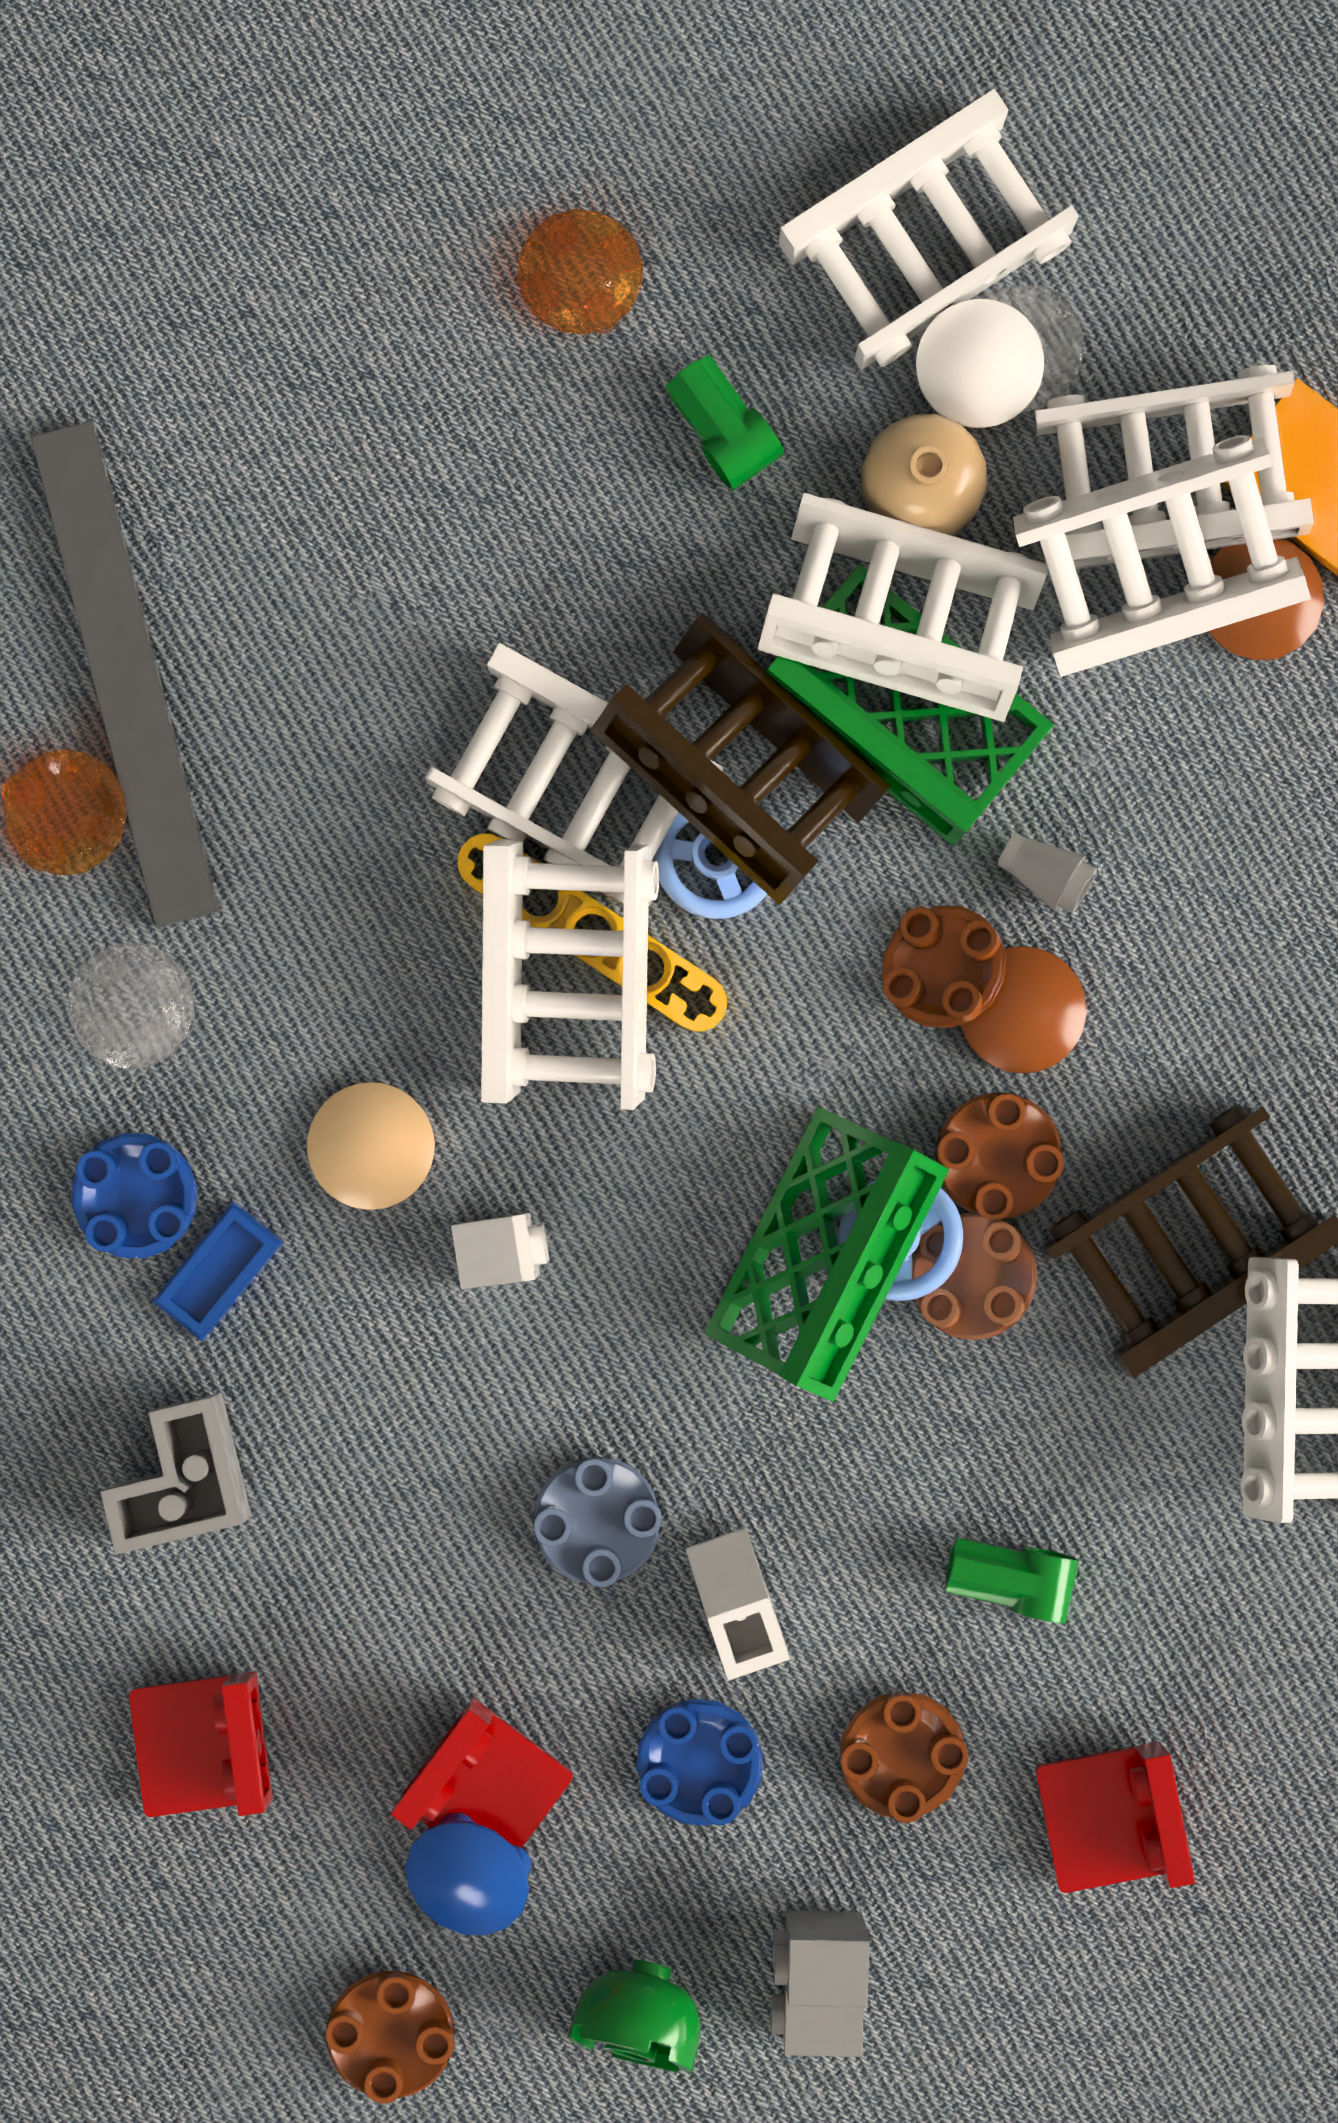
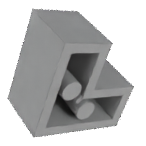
M222 1392L162 1406L149 1412L162 1472L112 1484L100 1492L115 1555L241 1525L252 1515Z
M786 1910L785 1930L773 1929L772 1968L774 1969V1984L784 1985V1994H772L771 2034H783L785 2055L863 2057L864 2008H868L870 1941L862 1912Z

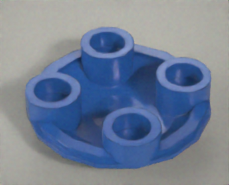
M123 1133L101 1141L90 1152L85 1153L79 1159L72 1182L71 1205L80 1229L85 1233L87 1242L94 1249L100 1252H109L117 1257L144 1259L167 1251L186 1234L196 1213L197 1184L189 1163L172 1144L151 1134Z
M693 1698L669 1705L650 1721L638 1744L636 1769L641 1782L640 1790L642 1796L661 1813L683 1824L702 1826L712 1824L725 1825L732 1822L737 1817L739 1811L752 1800L761 1783L764 1756L756 1731L740 1712L719 1701Z
M450 1813L445 1815L438 1825L426 1829L412 1844L405 1868L408 1888L420 1909L437 1924L463 1935H489L508 1928L523 1912L529 1893L528 1875L532 1864L531 1858L523 1848L511 1845L495 1830L474 1823L469 1816L463 1813Z

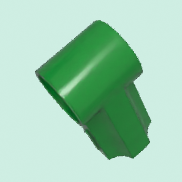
M710 355L700 360H695L678 372L665 385V391L670 396V399L703 442L700 446L709 464L731 491H734L785 455L780 441L769 424L755 408L750 410L747 408Z
M955 1536L947 1565L944 1590L945 1592L980 1601L1010 1606V1611L1030 1618L1065 1624L1079 1559L1035 1547L1024 1546L1021 1551Z

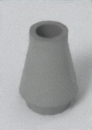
M1017 832L1012 835L1006 844L997 866L1011 873L1055 912L1061 907L1072 914L1081 904L1097 873V868L1085 862L1086 855L1028 839Z

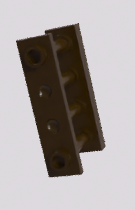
M702 613L693 622L673 651L684 663L646 699H643L634 689L626 684L612 697L590 730L780 905L819 862L806 849L843 810L859 823L891 786L875 772L871 765L859 758L783 686L766 673L757 662L735 643L734 639L726 631L720 629ZM703 680L731 706L691 743L664 716ZM750 723L777 750L738 787L711 760ZM797 766L824 793L786 831L758 804Z
M1240 1103L1231 1107L1208 1123L1213 1134L1089 1216L1085 1217L1081 1209H1078L1048 1229L1054 1238L1042 1246L1048 1258L1057 1259L1067 1251H1070L1122 1329L1123 1333L1119 1338L1124 1345L1113 1351L1112 1355L1126 1375L1132 1378L1137 1377L1247 1304L1245 1284L1248 1278V1261L1251 1257L1295 1259L1298 1262V1269L1338 1244V1218L1336 1215L1322 1213L1315 1217L1311 1210L1304 1212L1250 1131L1270 1118L1264 1107H1252L1248 1111H1245ZM1228 1145L1283 1225L1279 1229L1283 1240L1265 1252H1262L1258 1245L1251 1248L1197 1166ZM1175 1180L1230 1261L1225 1266L1230 1275L1210 1288L1205 1281L1197 1282L1144 1202V1200ZM1122 1215L1176 1295L1172 1302L1177 1310L1157 1323L1152 1316L1146 1318L1143 1316L1091 1237V1235Z

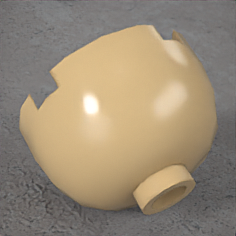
M913 414L887 426L871 443L861 469V497L869 512L951 536L959 534L978 513L987 490L986 461L977 440L959 422L938 414Z

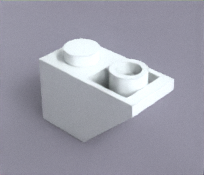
M530 1213L451 1225L461 1289L535 1280L540 1276L539 1265L547 1264L550 1261L544 1224L532 1225Z
M746 1527L686 1547L685 1549L704 1611L728 1681L790 1660L788 1649Z

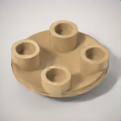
M367 1082L346 1087L336 1092L323 1103L314 1116L309 1129L307 1153L309 1164L316 1180L329 1195L339 1202L354 1208L375 1210L391 1207L404 1201L421 1186L430 1171L436 1143L432 1126L426 1113L411 1096L387 1084Z

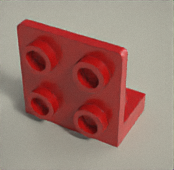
M256 1671L136 1687L130 1691L129 1704L144 1814L147 1817L236 1805L238 1816L265 1813L273 1799Z
M473 1697L399 1796L391 1815L412 1830L419 1820L430 1828L438 1825L447 1814L463 1813L469 1816L474 1823L495 1830L511 1845L522 1848L573 1779V1772Z
M1160 1741L1043 1763L1036 1766L1035 1773L1056 1882L1062 1893L1157 1875L1163 1877L1169 1888L1196 1884L1171 1754Z

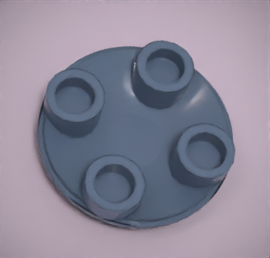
M587 1457L563 1466L548 1479L540 1491L535 1504L533 1528L541 1553L556 1571L580 1583L605 1587L633 1574L647 1561L658 1541L662 1516L654 1490L644 1476L636 1469L613 1458Z

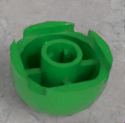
M635 1959L632 1971L611 1970L596 1977L582 1992L575 2008L567 2038L571 2042L592 2051L596 2041L606 2043L605 2049L612 2052L611 2057L627 2062L679 2073L681 2068L687 2073H692L699 2048L701 2024L697 2006L688 1992L669 1981L670 1968L657 1963Z

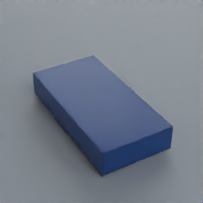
M232 1202L152 1302L200 1341H203L285 1241L237 1202Z

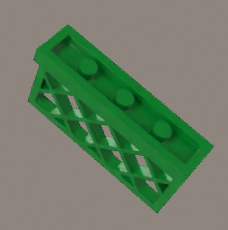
M859 564L822 608L846 614L845 602L858 587L862 590L867 570ZM889 589L880 625L916 634L921 614ZM891 614L895 618H897L901 623L892 624ZM943 633L941 643L961 648ZM780 656L776 658L766 671L859 758L871 765L875 772L891 786L887 790L891 796L953 847L1054 727L1051 721L1016 693L1008 714H1013L1033 732L1021 746L995 748L991 718L954 707H945L944 704L934 702L935 708L901 711L899 691L889 688L891 711L868 713L856 703L854 681L862 680L831 671L818 672L811 665ZM843 682L844 692L833 683ZM980 716L984 749L951 751L947 719ZM936 720L940 752L916 753L905 744L903 722ZM881 723H892L893 733ZM1011 758L998 773L996 759ZM985 760L988 786L976 801L954 784L952 762ZM941 763L942 773L931 764Z
M817 1106L704 1334L775 1372L779 1377L834 1402L949 1169L914 1149L887 1139ZM831 1128L840 1131L844 1154L822 1165L820 1150ZM857 1140L862 1141L866 1144L859 1147ZM883 1152L889 1154L875 1183L867 1186L862 1163ZM848 1170L853 1194L830 1204L826 1180ZM811 1188L816 1212L794 1222L791 1208L798 1194ZM856 1210L857 1219L846 1241L838 1245L833 1220ZM819 1228L824 1252L802 1262L797 1238ZM782 1245L787 1269L765 1279L763 1264L769 1252ZM827 1268L828 1277L817 1299L809 1302L805 1278ZM790 1285L795 1310L773 1320L769 1295ZM754 1302L758 1327L740 1336L730 1333L741 1308ZM798 1325L799 1335L784 1362L780 1359L776 1335ZM761 1343L762 1350L755 1345Z

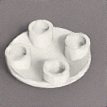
M989 299L963 301L940 313L924 332L916 357L918 382L928 403L938 415L971 428L997 426L1020 414L1031 404L1036 395L1044 370L1042 345L1032 324L1013 307Z

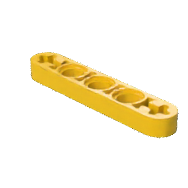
M478 834L469 838L461 847L458 855V869L463 880L481 895H483V878L480 880L473 876L476 871V865L470 857L475 850L483 853L484 845L497 839H503L493 834ZM531 858L532 863H539ZM557 890V905L551 913L545 916L529 914L522 905V920L530 921L531 927L575 929L576 924L582 918L588 915H597L609 923L611 931H623V918L583 891ZM648 935V950L657 953L661 957L664 964V973L656 984L647 986V1005L689 1031L705 1032L714 1028L722 1020L727 1009V997L723 987L713 977ZM573 955L622 987L623 957ZM675 967H680L688 973L679 984L689 991L697 993L702 986H705L713 992L709 1002L716 1008V1011L711 1017L700 1014L694 1021L688 1019L684 1015L687 1009L686 1002L673 993L668 1005L655 998L669 986Z

